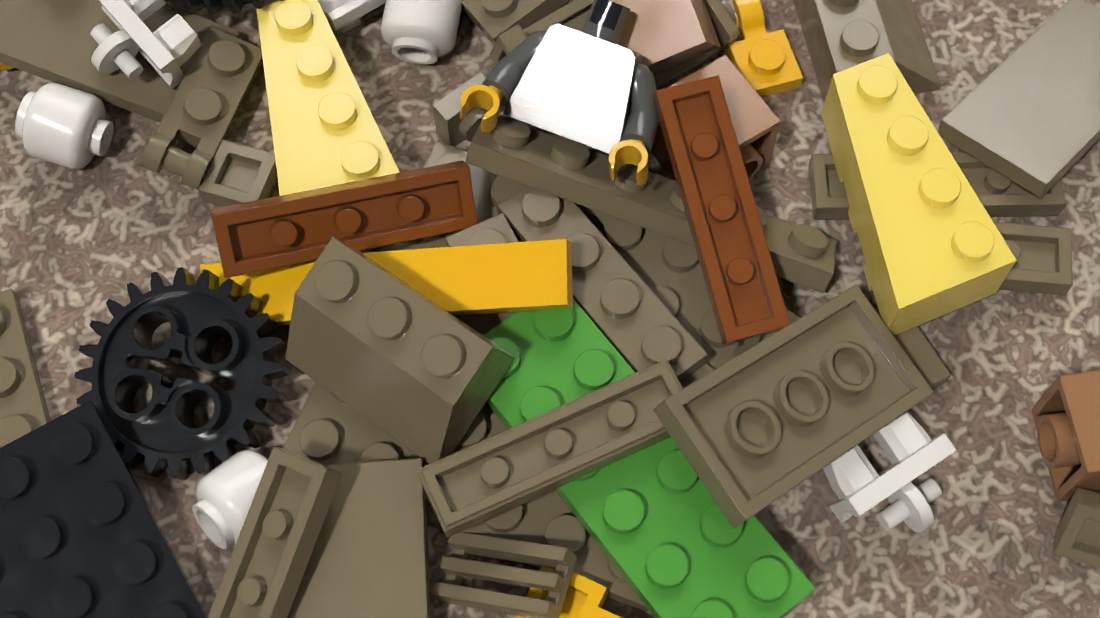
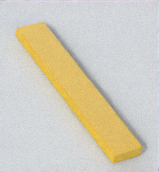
M567 239L363 253L452 315L573 309L572 243ZM317 260L229 278L242 286L241 297L251 293L263 302L256 315L267 313L276 319L277 325H290L295 292ZM221 263L200 264L199 276L204 269L211 271L219 277V287L228 279L224 277Z

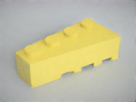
M279 0L265 5L263 8H257L280 196L400 173L319 1Z
M890 54L881 55L834 73L821 115L839 181L844 182L850 205L848 215L853 233H858L865 264L863 269L869 291L873 290L879 316L890 332L895 336L996 294L1017 259Z

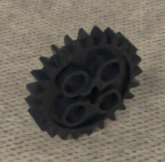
M182 267L177 268L172 285L166 277L158 272L151 273L150 280L151 291L146 292L132 282L127 284L131 302L123 306L109 299L106 305L114 317L109 324L93 320L90 322V327L101 338L98 345H80L79 351L93 358L92 367L75 372L74 378L92 384V390L81 395L76 401L78 405L88 401H92L96 405L119 450L124 449L122 456L128 467L136 468L144 461V474L159 478L168 466L171 478L186 480L192 464L198 474L205 476L215 468L214 456L225 462L237 453L234 445L238 442L255 449L260 446L257 437L251 429L256 423L269 427H274L276 424L275 420L264 411L267 402H285L286 396L271 388L272 380L288 376L290 370L281 364L272 362L271 357L280 354L287 346L285 342L277 337H265L278 324L276 319L267 313L256 315L263 302L251 293L241 297L242 286L234 280L228 278L219 287V277L211 271L204 269L196 282L194 275ZM170 322L171 335L168 341L162 347L154 350L152 337L155 330L161 324ZM231 335L233 344L229 356L224 361L213 364L211 352L214 344L220 338ZM134 357H141L174 368L188 369L191 367L208 376L234 379L236 384L229 391L190 379L177 378L174 380L156 371L132 368L130 361ZM150 383L153 390L152 399L143 411L136 413L133 405L134 397L143 385ZM212 397L214 414L207 424L197 428L193 420L194 410L203 399Z

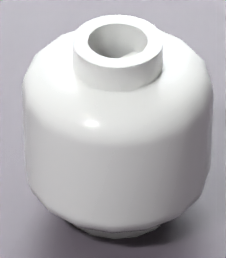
M386 0L381 23V36L392 47V53L397 58L414 64H433L437 61L438 57L446 55L455 46L462 2L461 0Z
M53 82L40 87L37 92L30 91L25 95L19 106L15 121V133L18 137L22 138L24 148L29 155L76 170L88 165L94 155L104 156L109 149L114 132L113 122L106 120L105 106L100 98L93 94Z
M252 450L236 453L202 477L198 482L196 490L198 502L192 507L194 517L207 537L221 549H227L229 546L235 548L268 459Z

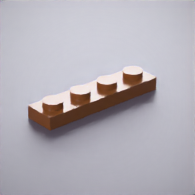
M719 75L657 90L653 96L656 111L722 344L726 345L783 329L790 324Z
M463 160L210 209L225 278L317 260L332 237L361 251L464 230L477 224L469 165Z

